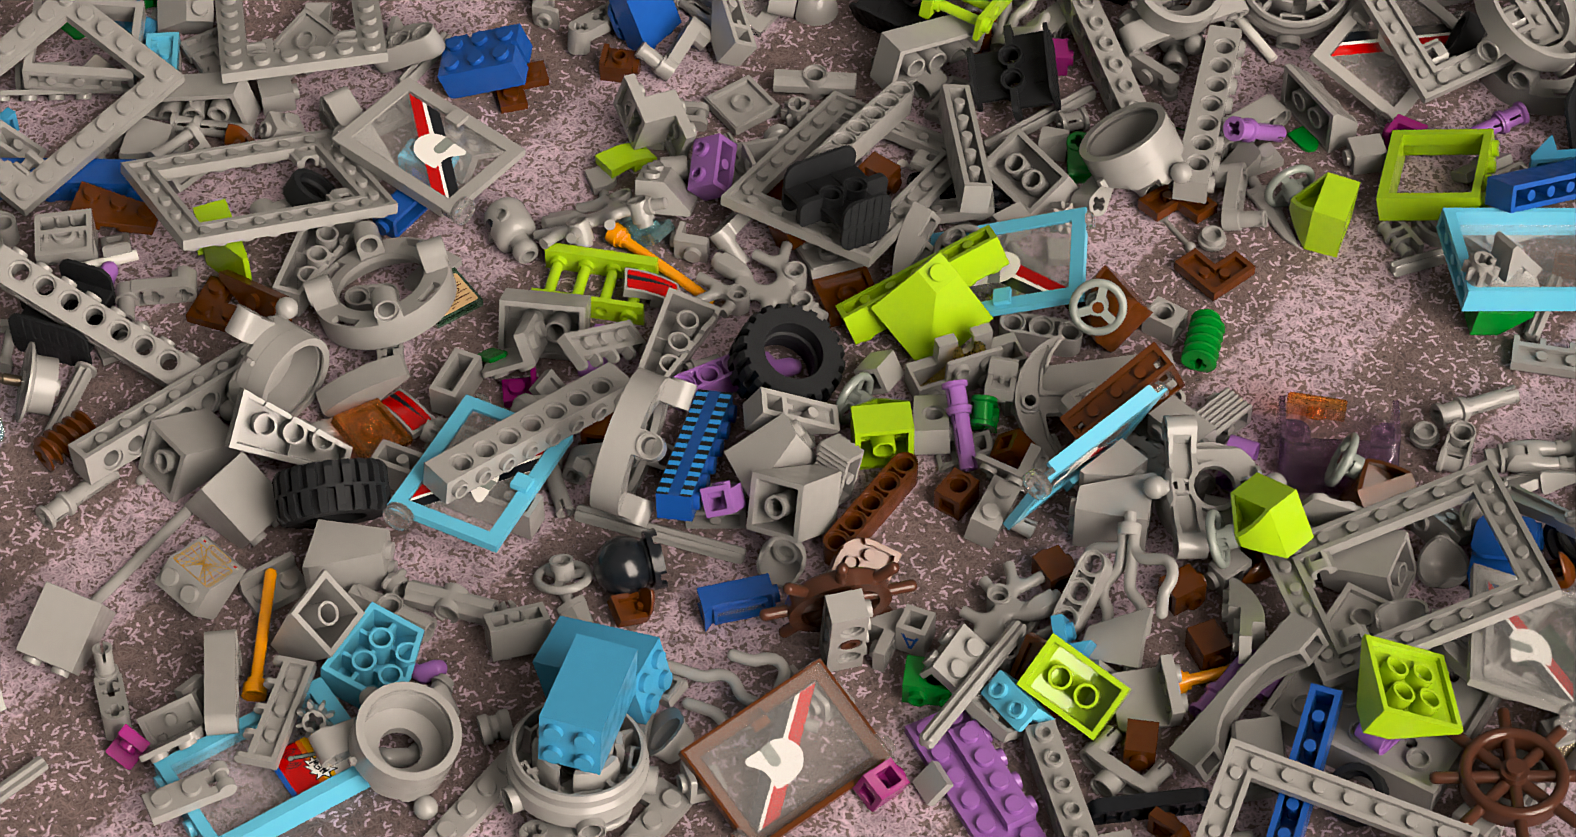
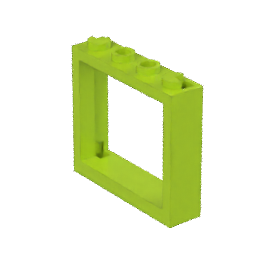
M1494 129L1392 130L1376 196L1379 221L1439 220L1443 208L1489 207L1485 204L1487 180L1489 176L1496 173V157H1499L1500 144L1499 140L1494 138ZM1406 155H1479L1472 192L1397 193Z

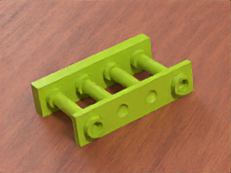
M922 0L919 16L929 20L935 12L943 11L974 25L972 40L977 42L984 33L988 34L994 21L1012 0H992L991 2L988 0H961L983 10L980 15L946 0Z
M555 243L549 248L544 249L546 268L551 269L544 289L532 287L531 290L567 293L555 291L561 272L567 270L578 272L573 291L568 294L583 295L589 275L606 276L600 297L591 296V318L615 322L631 320L633 325L644 326V304L639 303L640 298L629 297L628 301L611 298L617 279H623L625 267L659 275L658 257Z

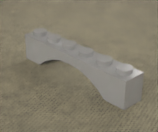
M1294 611L1285 620L1281 621L1277 629L1257 648L1251 658L1237 670L1234 677L1225 687L1217 692L1215 698L1196 716L1191 725L1182 735L1176 738L1169 750L1177 763L1206 783L1222 764L1232 732L1231 724L1238 720L1240 714L1250 701L1276 680L1294 671L1309 667L1329 645L1320 627Z

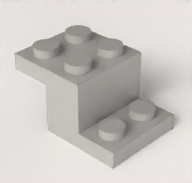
M635 74L625 75L613 105L633 150L664 142L670 156H688L697 136V131L694 123L688 119L683 99L679 98L675 89L645 97V89L642 83H638Z
M91 208L34 215L36 263L41 261L46 265H56L65 259L83 262L99 258L98 230L95 227Z

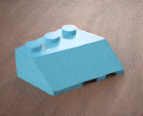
M374 602L370 603L364 611L363 617L334 655L328 658L320 668V676L333 694L358 709L361 707L359 695L366 687L374 686L380 688L390 683L410 682L425 631Z

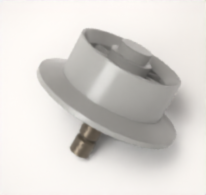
M31 341L24 355L20 375L2 374L0 372V383L18 387L15 414L17 423H21L26 412L49 416L55 396L58 397L61 379H58L59 358L37 355L35 342Z

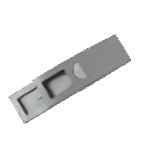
M1230 578L1229 589H1223L1222 622H1228V634H1233V652H1239L1238 664H1245L1252 656V649L1257 650L1265 642V613L1253 591L1237 578Z

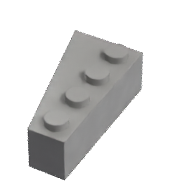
M221 72L183 74L185 82L143 117L170 121L172 112H178V115L194 117L198 114L206 120L255 125L261 108L248 81L223 84Z
M346 222L335 224L329 228L318 227L308 229L305 232H297L272 286V289L292 297L298 303L299 309L296 317H300L310 305L303 282L322 276L337 260L357 249L353 237V228L359 222Z
M669 287L638 368H643L669 378L679 374L683 369L684 363H687L688 359L692 358L716 327L723 308Z
M241 387L239 388L225 442L227 447L297 465L324 460L350 459L353 447Z

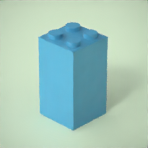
M560 616L533 660V665L546 699L576 633L638 649L636 693L627 713L637 723L646 725L652 713L657 711L661 696L670 688L673 680L660 638Z
M576 633L539 715L538 759L552 764L575 768L583 772L601 774L636 693L638 649Z

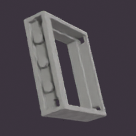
M34 0L32 12L47 0ZM87 0L113 21L133 22L131 35L143 43L146 23L144 1ZM37 47L24 57L22 74L24 88L125 94L137 84V76L127 68L35 63Z

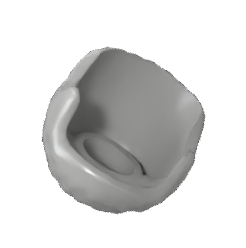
M774 536L768 539L761 547L757 557L756 567L758 574L768 573L772 585L777 584L780 588H783L787 582H797L806 567L807 557L804 545L802 543L790 542L783 536Z

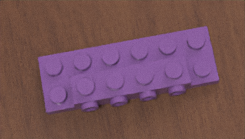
M965 710L932 749L921 746L918 740L920 739V733L937 713L905 726V734L924 764L927 766L932 760L938 761L954 784L944 796L970 837H1046L1036 821L1038 805L1032 795H1024L1021 790L1023 789V783L1019 774L1016 771L1010 773L1006 767L1008 760L1002 748L995 749L991 743L993 741L991 732L983 725L980 726L976 719L971 720Z

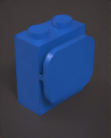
M609 0L608 16L616 36L620 40L626 41L628 48L635 51L644 41L655 49L658 43L670 35L682 23L673 0Z
M1483 515L1476 522L1471 542L1472 555L1467 571L1469 589L1470 569L1473 563L1515 575ZM1522 516L1542 553L1545 543L1542 523L1536 522L1533 518Z

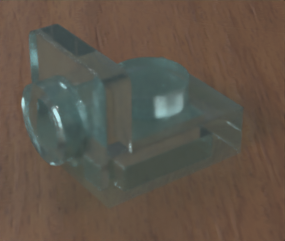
M632 219L625 225L633 240L643 247L657 244L675 229L670 219L659 222L655 219L652 226L644 229H638L637 225L633 224Z

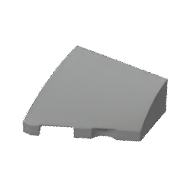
M1146 607L1090 625L1083 641L1092 640L1097 646L1089 656V659H1100L1102 662L1141 668L1146 637L1150 636L1154 608Z

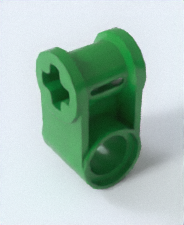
M1079 131L1073 132L1067 137V174L1076 184H1084L1092 175L1079 153L1080 143L1087 133Z
M972 395V413L969 414L972 431L982 432L989 430L990 433H997L1000 411L998 399L990 395Z

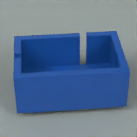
M520 23L473 33L472 37L466 34L445 39L446 48L442 53L437 78L449 98L456 99L525 85L529 68L527 64L530 63L533 46Z

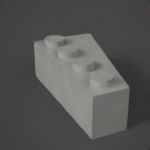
M952 15L882 32L870 77L883 90L889 84L898 80L913 84L917 82V76L925 72L933 74L939 71L946 62L952 65L966 58V50L969 47L972 48L973 53L980 51L985 33L977 42L972 40L975 26Z

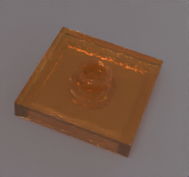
M1290 392L1287 396L1286 413L1306 416V418L1312 420L1328 419L1344 422L1348 401Z
M379 398L333 416L330 422L348 445L353 447V451L359 458H371L383 439L405 447L410 446L413 441L412 437Z

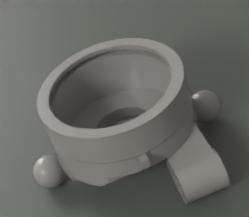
M1132 0L1130 2L1131 8L1136 9L1142 19L1126 24L1118 30V33L1130 57L1142 54L1152 46L1174 38V40L1185 39L1184 46L1186 52L1192 56H1198L1203 53L1205 47V40L1202 36L1198 35L1205 30L1209 24L1239 19L1249 12V8L1245 0H1191L1189 7L1184 10L1173 11L1162 6L1159 0Z
M1141 102L1126 106L1106 116L1087 132L1080 143L1079 153L1092 176L1072 195L1071 203H1073V208L1087 207L1086 215L1098 217L1106 212L1114 188L1137 191L1155 181L1168 185L1172 180L1178 184H1184L1191 179L1192 168L1188 163L1183 162L1184 160L1181 157L1184 147L1183 142L1177 133L1175 124L1171 122L1163 106L1154 102Z
M292 297L280 298L275 306V316H268L267 318L241 304H238L224 331L243 342L249 343V346L229 381V390H227L229 400L224 401L220 405L219 414L224 421L231 422L240 387L295 417L311 405L316 398V392L321 389L329 368V350L326 343L319 339L318 335L289 320L297 315L299 309L298 303Z
M1195 415L1163 416L1162 438L1165 447L1166 467L1160 476H1150L1143 484L1145 495L1150 499H1154L1155 509L1161 524L1173 537V554L1175 559H1206L1208 557L1209 547L1205 530V518L1210 509L1219 511L1225 525L1233 523L1231 500L1225 505L1212 506L1201 501L1197 496L1194 483L1196 476L1200 472L1208 469L1221 471L1231 480L1233 490L1255 473L1263 474L1260 466H1257L1252 458L1241 448L1209 442L1208 438H1202L1201 442L1197 443L1198 429ZM1274 472L1267 475V477L1287 485L1285 477L1280 473Z
M395 682L380 688L374 686L366 687L359 695L361 707L356 717L318 729L309 736L308 740L321 767L328 768L351 756L348 759L349 765L357 769L375 793L388 798L399 799L401 802L414 801L413 810L417 818L430 820L438 813V804L429 795L437 790L444 781L459 753L462 743V727L458 717L460 710L446 684L430 688L415 682ZM391 733L408 735L414 739L419 747V761L409 768L401 769L391 766L385 762L380 754V740Z

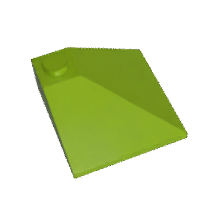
M936 252L871 307L872 311L914 361L933 356L935 338L954 333L958 340L959 348L972 337L970 333L971 327L988 323L994 319L941 252Z
M1368 634L1362 637L1356 708L1363 733L1386 739L1459 735L1464 731L1443 654Z

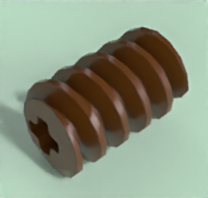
M74 410L71 413V417L66 416L62 418L61 423H55L52 426V430H45L43 437L37 436L34 438V453L43 466L50 472H53L55 467L52 461L54 460L59 465H63L64 459L62 454L71 458L68 444L94 430L96 426L87 414L80 410Z

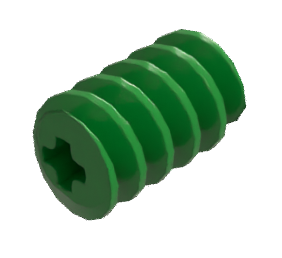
M1199 309L1191 315L1180 358L1182 364L1191 370L1208 373L1217 366L1226 327L1216 311Z

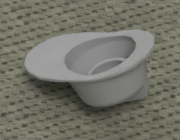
M676 707L668 708L653 719L647 745L651 757L656 756L668 764L678 761L680 759L678 753L692 744L695 739L694 732L686 723L679 709Z

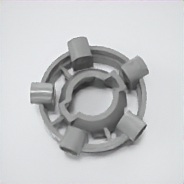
M1245 0L1249 12L1244 16L1261 31L1276 37V47L1278 49L1297 50L1300 48L1301 39L1314 37L1330 29L1342 16L1349 12L1358 0H1332L1329 8L1323 2L1325 0H1304L1293 3V0H1260L1264 5L1262 8L1254 0ZM1317 7L1323 15L1305 20V15L1283 14L1282 12L1302 13ZM1268 10H1269L1270 12H1272L1273 14L1277 15L1278 17L1273 16L1272 14L1268 13Z
M542 704L525 715L511 732L506 756V778L508 785L500 788L501 801L510 815L526 810L531 815L547 823L576 828L578 837H605L607 832L605 823L620 818L629 812L639 802L643 794L656 795L659 766L649 765V752L644 733L638 723L627 713L615 739L613 755L606 760L601 774L575 770L573 789H568L560 785V766L538 759L539 715L544 706ZM631 744L627 777L615 785L614 782L619 776L621 767H623L625 747ZM520 748L531 755L532 768L526 760L519 763L517 753Z

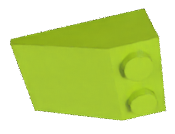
M226 199L192 208L194 216L200 223L232 217ZM242 241L227 243L224 246H208L196 250L198 256L204 255L207 265L218 273L228 269L252 280L249 259Z
M1054 633L1016 684L1093 741L1101 734L1132 691L1126 684Z

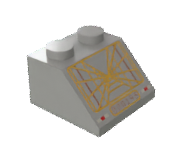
M203 535L171 555L154 583L191 615L213 620L217 617L247 569L208 536Z

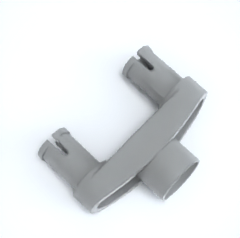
M1110 725L1093 742H1088L1080 750L1079 754L1083 764L1095 775L1090 781L1093 792L1097 795L1100 793L1105 797L1116 796L1119 792L1123 795L1158 792L1161 784L1174 772L1168 762L1161 767L1165 760L1159 758L1144 775H1140L1117 758L1108 754L1123 739L1121 733L1117 729L1113 731L1114 727Z

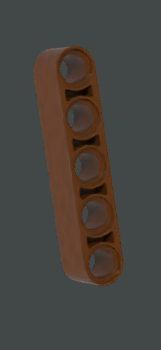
M909 452L897 453L823 537V560L825 564L830 565L836 550L846 541L853 538L870 539L912 491L918 482V459L915 455Z

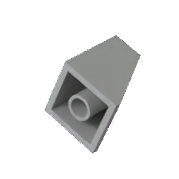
M209 408L151 420L138 469L171 502H176L211 480L224 466H227L239 455L240 450L229 448L225 445L229 428Z
M782 413L724 451L749 497L752 471L813 465L817 461V455L813 450L817 446L810 433L803 429L797 419L792 421L785 413Z
M243 451L184 504L189 511L241 549H244L249 543L255 547L267 536L264 530L270 524L274 528L279 525L276 518L272 483Z
M817 464L752 471L746 529L772 537L783 536L788 541L797 544L828 532L837 521L842 471Z
M1150 472L1080 485L1078 496L1071 497L1069 515H1073L1070 516L1068 534H1073L1072 545L1088 547L1095 542L1117 541L1118 522L1124 521L1125 511L1137 512L1136 523L1142 525L1140 547L1145 552L1154 499H1150L1145 495L1143 484L1148 477L1154 476L1157 473Z
M318 519L302 566L306 590L319 573L325 569L347 594L354 584H361L374 591L384 590L381 587V583L389 573L397 572L398 561L394 560L395 542H391L390 530L387 528Z
M1394 530L1331 555L1338 571H1335L1333 574H1329L1327 570L1319 572L1323 586L1338 593H1341L1346 584L1350 582L1388 601L1407 597L1417 575V564L1408 531Z
M326 569L322 570L287 614L270 645L282 656L308 661L331 658L365 612Z
M46 581L16 650L24 654L22 660L40 667L41 662L52 665L50 671L62 677L68 678L70 673L79 676L93 654L92 647L101 641L116 612L101 603Z

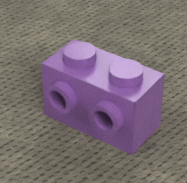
M720 133L695 139L687 190L704 201L720 198L732 186L737 144Z

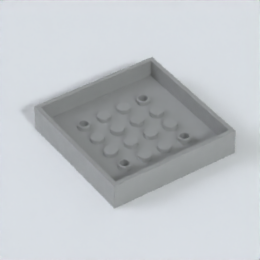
M1348 582L1326 616L1333 630L1337 628L1338 632H1340L1343 628L1357 623L1362 625L1365 623L1369 634L1374 636L1379 634L1374 612L1380 605L1388 602V600ZM1465 636L1459 637L1458 640L1468 647V638ZM1353 637L1349 642L1353 644L1361 641L1360 637ZM1436 647L1428 650L1438 653ZM1508 658L1500 669L1514 676L1516 665L1511 664ZM1313 663L1307 668L1286 675L1261 711V717L1280 715L1285 745L1291 748L1293 747L1311 683L1323 686ZM1446 663L1450 679L1456 681L1451 682L1464 730L1463 733L1473 739L1482 732L1502 698L1468 686L1467 682L1458 676ZM1359 677L1331 687L1343 691V705L1326 765L1334 769L1347 763L1359 762L1368 765L1385 779L1389 788V796L1432 811L1449 784H1433L1429 780V775L1434 771H1457L1464 749L1446 735L1402 738L1389 751L1380 756L1354 736L1355 729L1360 723L1356 708ZM1406 745H1412L1414 748H1408ZM1361 776L1353 777L1374 788L1372 782L1367 778Z

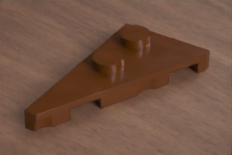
M228 269L219 271L220 281L241 305L257 312L263 317L275 316L277 301L283 297H290Z

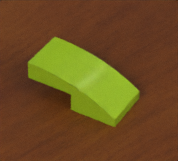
M630 142L611 147L595 155L596 164L612 179L630 168L637 172L642 169L643 165L657 160V157L647 147L633 150Z

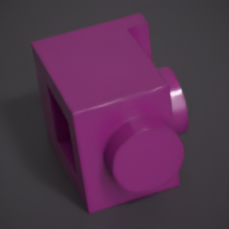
M890 757L865 773L853 787V790L866 807L874 812L902 793L910 781L906 778L904 770L896 765Z

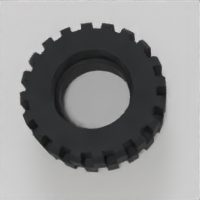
M781 303L777 304L775 308L771 305L763 307L760 312H755L749 317L730 347L728 353L730 358L727 362L728 370L732 372L730 375L732 385L738 386L737 393L741 399H748L760 387L827 402L843 378L842 373L845 371L844 347L838 345L840 338L837 332H832L829 328L831 325L825 319L823 321L817 317L818 313L809 310V312L804 311L803 306L794 304L791 308L788 307V304ZM779 345L796 352L807 367L808 377L794 379L777 372L768 362L764 347Z
M343 458L311 462L283 469L277 472L272 480L276 518L283 528L315 529L318 519L351 524L361 523L386 516L392 508L391 505L387 506L391 499L388 469L386 464L380 459Z

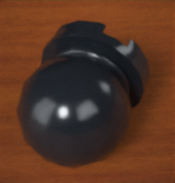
M654 528L642 530L640 540L630 536H616L607 540L597 550L593 561L594 575L598 584L606 592L613 595L632 594L638 592L640 588H644L648 582L653 585L655 590L668 587L667 580L661 579V575L666 574L667 571L660 543L654 544L652 539L653 536H657Z

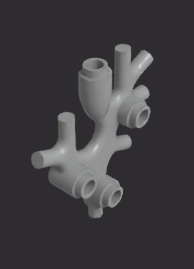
M629 188L620 189L611 194L607 190L602 189L598 193L599 198L577 203L576 211L564 210L543 216L541 219L543 229L535 230L533 236L535 241H539L543 249L549 248L566 238L568 243L575 246L591 247L594 244L593 240L595 238L592 231L593 227L604 225L607 230H613L616 226L615 221L620 219L621 222L632 220L638 229L648 228L654 224L653 219L655 218L656 210L666 209L668 202L666 197L657 199L647 195L633 197Z
M783 241L779 253L774 256L759 249H755L752 253V259L776 272L777 278L773 283H757L749 267L743 261L727 252H717L711 261V266L718 274L733 280V284L726 285L703 272H699L696 277V282L709 288L708 291L695 296L696 298L708 303L718 299L726 301L721 307L723 310L720 316L723 318H727L730 314L735 316L745 315L750 310V300L758 301L761 304V309L769 305L774 308L777 304L786 303L791 308L795 304L803 306L804 311L809 312V310L818 313L817 317L822 321L824 319L827 320L829 316L828 312L819 308V303L813 301V296L809 292L804 291L807 287V268L800 261H789L793 247L789 241Z
M1013 561L1005 562L1003 569L1006 576V585L1001 583L994 584L988 576H983L978 581V584L987 594V613L977 612L965 605L962 607L959 616L974 624L972 631L990 647L1003 634L1004 625L1008 621L1021 620L1030 622L1052 615L1062 595L1058 589H1048L1028 601H1020L1017 598L1020 594L1045 582V576L1041 571L1027 578H1020L1017 574L1015 563ZM1049 625L1035 634L1048 640L1053 634L1052 626ZM1024 638L1000 665L999 671L1002 670L1010 673Z

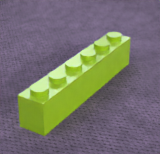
M989 224L937 251L942 253L969 287L973 286L978 280L990 274H995L1010 264L997 235ZM934 254L835 305L856 345L869 341L876 334L888 329L872 311L871 307Z

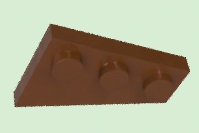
M83 181L69 209L71 211L91 208L96 230H100V226L114 227L119 232L153 235L159 221L144 202Z

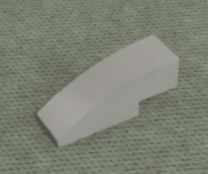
M916 201L913 202L898 236L894 252L892 275L933 254L934 246L928 241L940 223L941 218L933 210Z
M399 353L364 364L345 373L318 390L316 396L324 415L329 418L340 415L343 419L359 406L365 410L370 409L411 376L403 355Z

